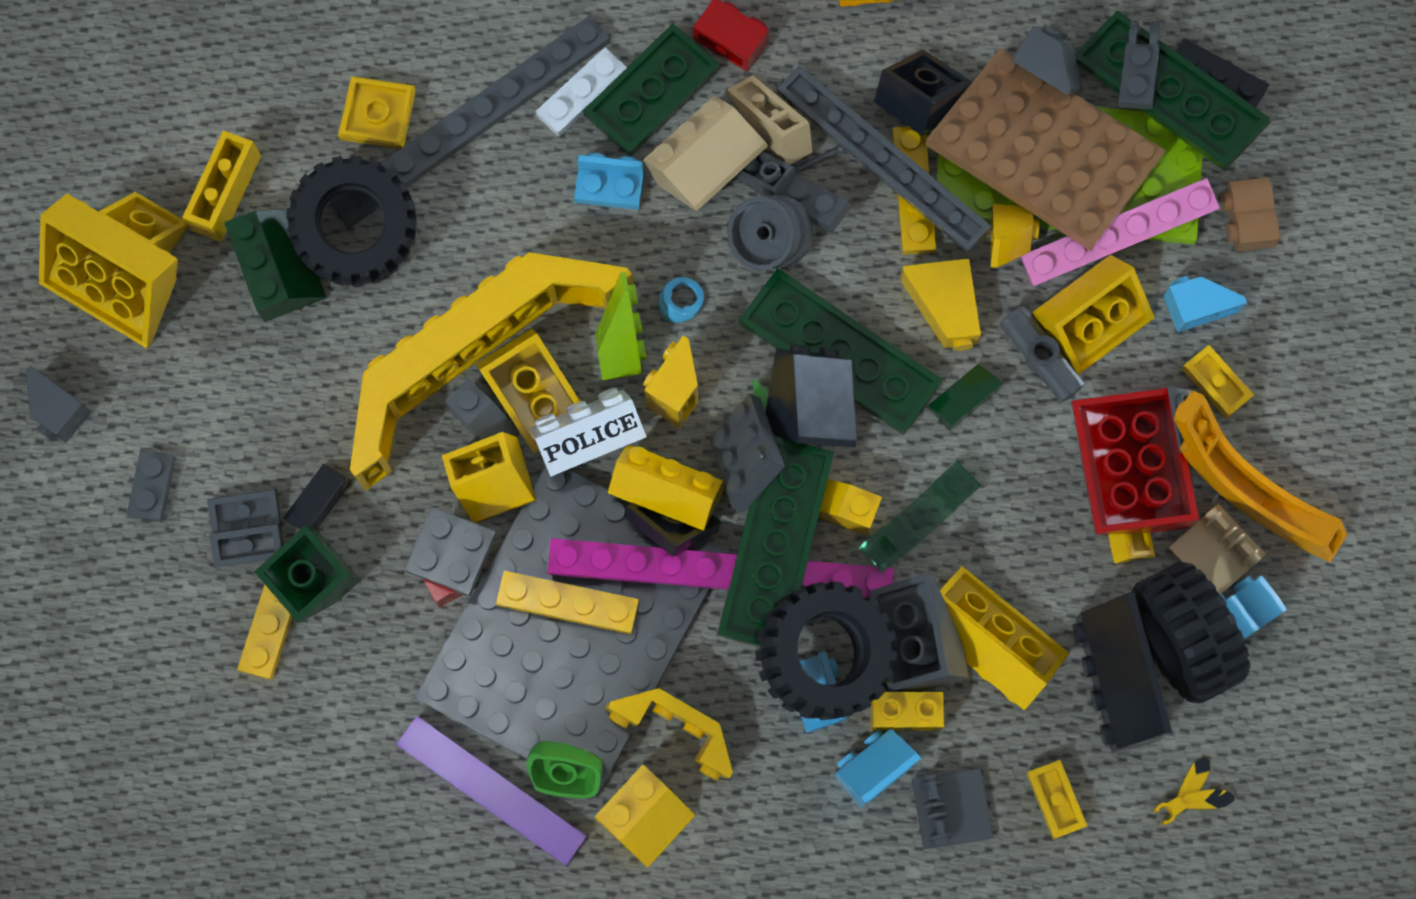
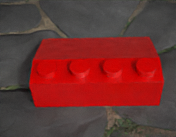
M1167 388L1073 400L1071 402L1095 535L1158 533L1188 529L1199 520L1188 461L1183 453H1179Z

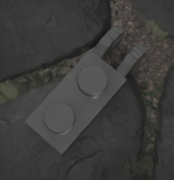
M1131 21L1129 44L1126 43L1118 102L1119 108L1153 109L1160 46L1158 45L1159 21H1152L1149 28V44H1138V37L1140 36L1139 21Z

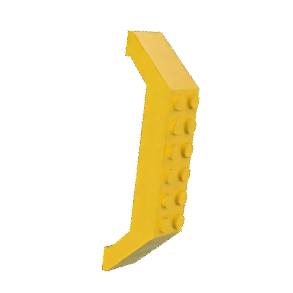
M531 252L523 257L517 256L506 264L505 270L495 277L491 275L485 278L478 285V289L468 297L463 295L457 298L451 304V309L443 315H435L428 319L421 331L414 336L407 335L398 341L395 345L396 349L389 354L374 358L368 364V369L363 372L350 471L364 490L367 491L393 472L389 466V459L398 419L556 304L583 305L606 309L620 273L626 272L628 285L633 284V276L627 267Z

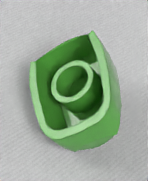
M541 741L530 749L527 758V771L536 791L559 797L586 799L598 793L603 772V761L597 755L574 747L571 744Z

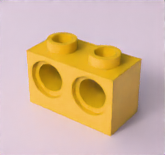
M884 692L879 699L871 701V731H878L879 729L881 731H888L890 729L893 731H941L944 728L943 692Z

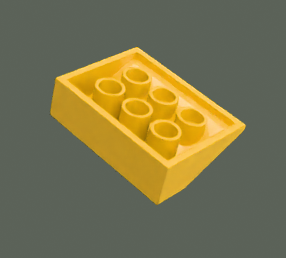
M66 193L40 215L39 284L148 349L153 342L176 283L178 259L168 251L162 250L145 240L141 235L133 233L112 218L106 217L85 202L79 201Z

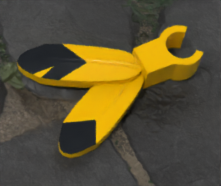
M1202 757L1192 764L1179 788L1176 798L1167 803L1158 804L1153 808V813L1159 812L1160 808H1165L1169 812V818L1161 821L1160 825H1167L1173 822L1176 815L1185 809H1218L1226 807L1234 801V795L1226 790L1200 791L1210 772V761L1207 757Z

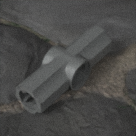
M1024 306L1015 309L1000 322L1001 328L1025 357L1027 366L1032 371L1037 372L1060 403L1068 400L1084 387L1085 383L1059 352L1057 341L1045 334ZM1034 350H1046L1050 355V359L1041 360L1037 358Z

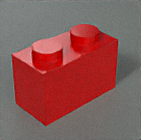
M712 0L694 25L693 38L695 42L748 72L768 44L769 29L760 19L756 17L749 18L739 12V9L731 2Z

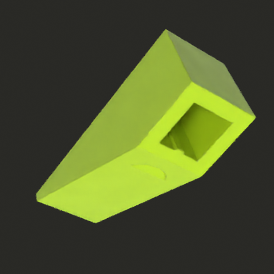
M626 272L620 273L595 333L602 380L642 374L640 361L647 360L644 340L637 341L636 333L642 332L639 312L633 313L631 306L638 304L635 284L628 285Z

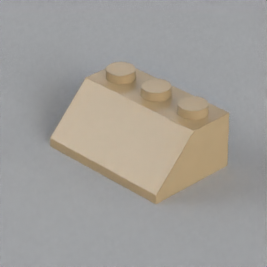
M714 95L643 160L662 189L695 211H698L768 146L733 106Z

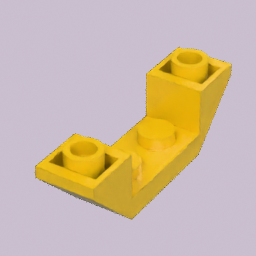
M660 688L606 703L604 709L610 712L608 719L624 728H627L629 724L633 726L639 725L649 705L652 704L655 706L652 710L655 714L668 721L675 717L685 723L682 729L699 739L702 738L703 734L706 735L707 738L694 760L701 765L699 771L715 781H718L720 776L722 778L731 777L733 770L720 723Z

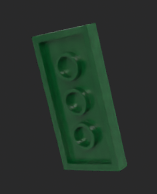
M672 23L583 110V114L631 157L720 70V64Z

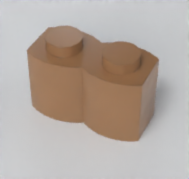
M1259 178L1229 182L1225 192L1221 193V208L1223 212H1228L1230 223L1226 224L1228 242H1233L1235 252L1275 248L1280 240L1277 214L1274 209V197L1270 179Z

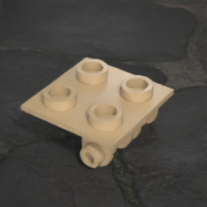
M1219 504L1212 508L1169 547L1181 562L1193 564L1196 566V569L1201 570L1208 581L1215 585L1219 595L1266 555Z

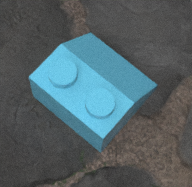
M879 729L864 741V744L867 746L864 751L857 756L852 751L837 763L840 770L836 772L835 777L860 808L868 804L921 759L917 752L892 729L888 730L885 734Z

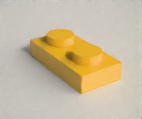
M1210 345L1205 347L1181 368L1226 419L1254 396Z
M1061 760L1026 773L1052 839L1087 827Z

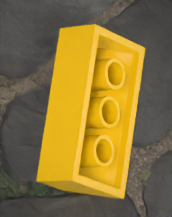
M961 566L940 589V592L963 643L966 663L977 671L982 679L989 681L1005 694L1009 701L1025 710L1047 685L1070 653Z

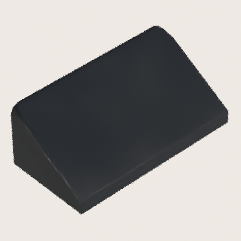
M323 464L283 519L299 530L305 525L317 530L351 482L344 475Z

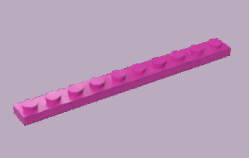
M551 538L547 574L728 590L737 554L684 550L672 557L664 549L658 547ZM808 561L801 588L818 582H823L824 584L832 581L843 582L844 587L852 585L862 589L861 595L868 597L871 596V590L893 584V568Z

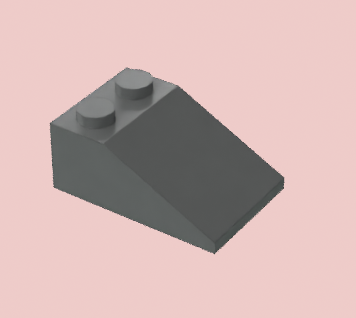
M932 573L921 574L870 591L871 596L879 602L875 607L879 613L886 611L890 618V621L885 623L888 632L895 630L897 641L891 642V649L898 651L897 662L891 663L890 669L895 673L892 681L887 683L888 692H923L969 679L963 643Z

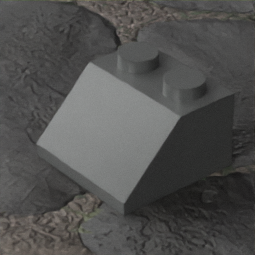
M1044 24L1043 27L1032 26L1012 61L1066 95L1080 94L1083 89L1073 43L1065 39L1068 33L1052 24L1050 26Z

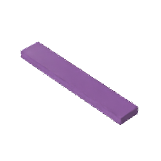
M418 716L415 717L396 745L564 865L568 866L587 839V836Z

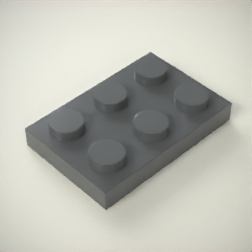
M750 393L741 404L735 407L730 417L714 432L713 437L710 439L732 509L742 513L747 510L785 467L761 399Z

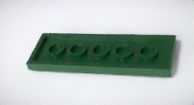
M1116 10L1075 55L1077 64L1120 95L1126 43L1129 44V30L1132 20ZM1140 27L1138 44H1149V32ZM1159 40L1160 54L1153 109L1140 110L1223 171H1226L1270 124V118Z
M778 268L739 319L740 325L775 349L789 350L790 344L810 347V352L818 353L819 347L839 350L838 356L849 359L852 363L854 402L903 436L943 380Z
M774 436L785 467L748 507L716 635L760 647L761 643L756 641L758 630L764 628L765 623L762 620L767 612L773 610L775 603L782 597L802 587L834 451L796 443Z

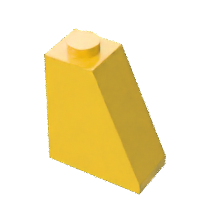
M960 259L903 266L900 276L901 283L943 347H953L954 351H965L973 348V345L978 343L981 332L970 260Z

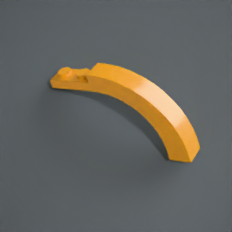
M1192 390L1187 399L1179 404L1174 417V421L1184 438L1180 450L1190 465L1215 491L1248 517L1291 544L1331 563L1348 535L1342 520L1298 499L1250 465L1224 436L1205 396Z

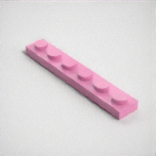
M1205 178L1119 214L1092 251L1067 236L1021 256L1020 259L1033 287L1220 208L1208 178Z

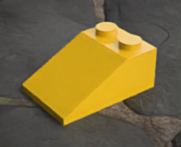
M532 328L476 364L533 453L539 451L530 427L536 425L535 420L552 413L557 417L567 413L566 408L580 402L544 343Z

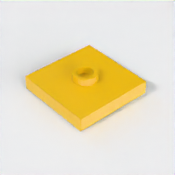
M351 76L338 133L339 139L394 149L403 148L416 93L415 86Z

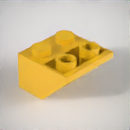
M684 335L678 343L673 341L668 346L662 357L665 360L658 371L653 369L643 383V386L646 387L644 389L646 407L679 429L699 402L698 383L689 339Z
M500 432L441 455L450 487L473 523L482 522L537 501L518 437Z

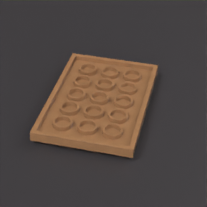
M1000 48L928 136L926 146L1092 251L1161 161L1166 150L1076 94L1066 95L1013 62L1014 56Z

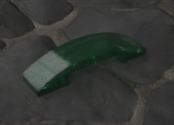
M957 461L937 478L931 487L890 523L880 528L858 549L883 574L953 514L981 485Z

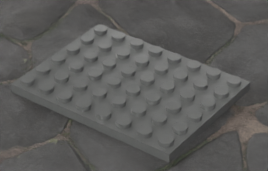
M545 466L533 487L537 501L522 506L414 698L525 759L528 758L530 749L541 741L571 744L574 747L597 755L603 761L601 783L598 793L595 795L598 798L636 726L631 724L624 728L608 719L610 712L604 709L606 703L657 689L710 588L548 575L551 538L661 547L624 517L626 507L632 504L631 502L608 494V489L569 469L550 476ZM702 540L686 549L729 554V552L706 540ZM503 571L639 599L632 635L499 607L496 605Z

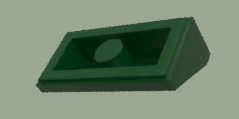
M978 364L930 403L928 408L951 431L996 394L1003 384Z

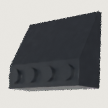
M1134 592L1126 593L1081 612L1075 618L1076 623L1072 625L1076 643H1082L1086 657L1081 658L1085 676L1087 678L1091 677L1094 691L1090 693L1094 710L1101 712L1104 725H1100V734L1104 745H1110L1111 753L1152 744L1172 733Z

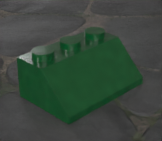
M255 210L224 222L255 308L264 322L327 299L319 276L306 266L293 248L294 246L287 230L289 228L288 220L286 219L287 210Z

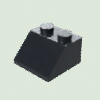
M922 49L882 70L873 102L883 108L888 114L895 116L908 125L913 131L924 135L936 128L971 85L972 81Z

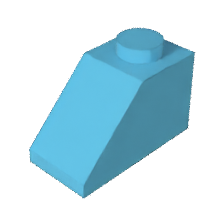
M1189 276L1176 279L1170 283V287L1163 296L1177 332L1239 313L1247 304L1244 296L1203 277L1190 280Z

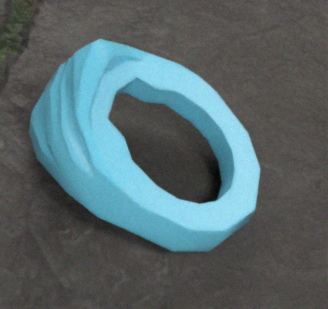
M678 277L664 285L659 295L658 307L662 318L667 322L681 323L694 318L700 312L704 302L703 290L696 281L687 277ZM679 285L692 288L697 296L696 303L684 308L676 306L671 300L672 290Z

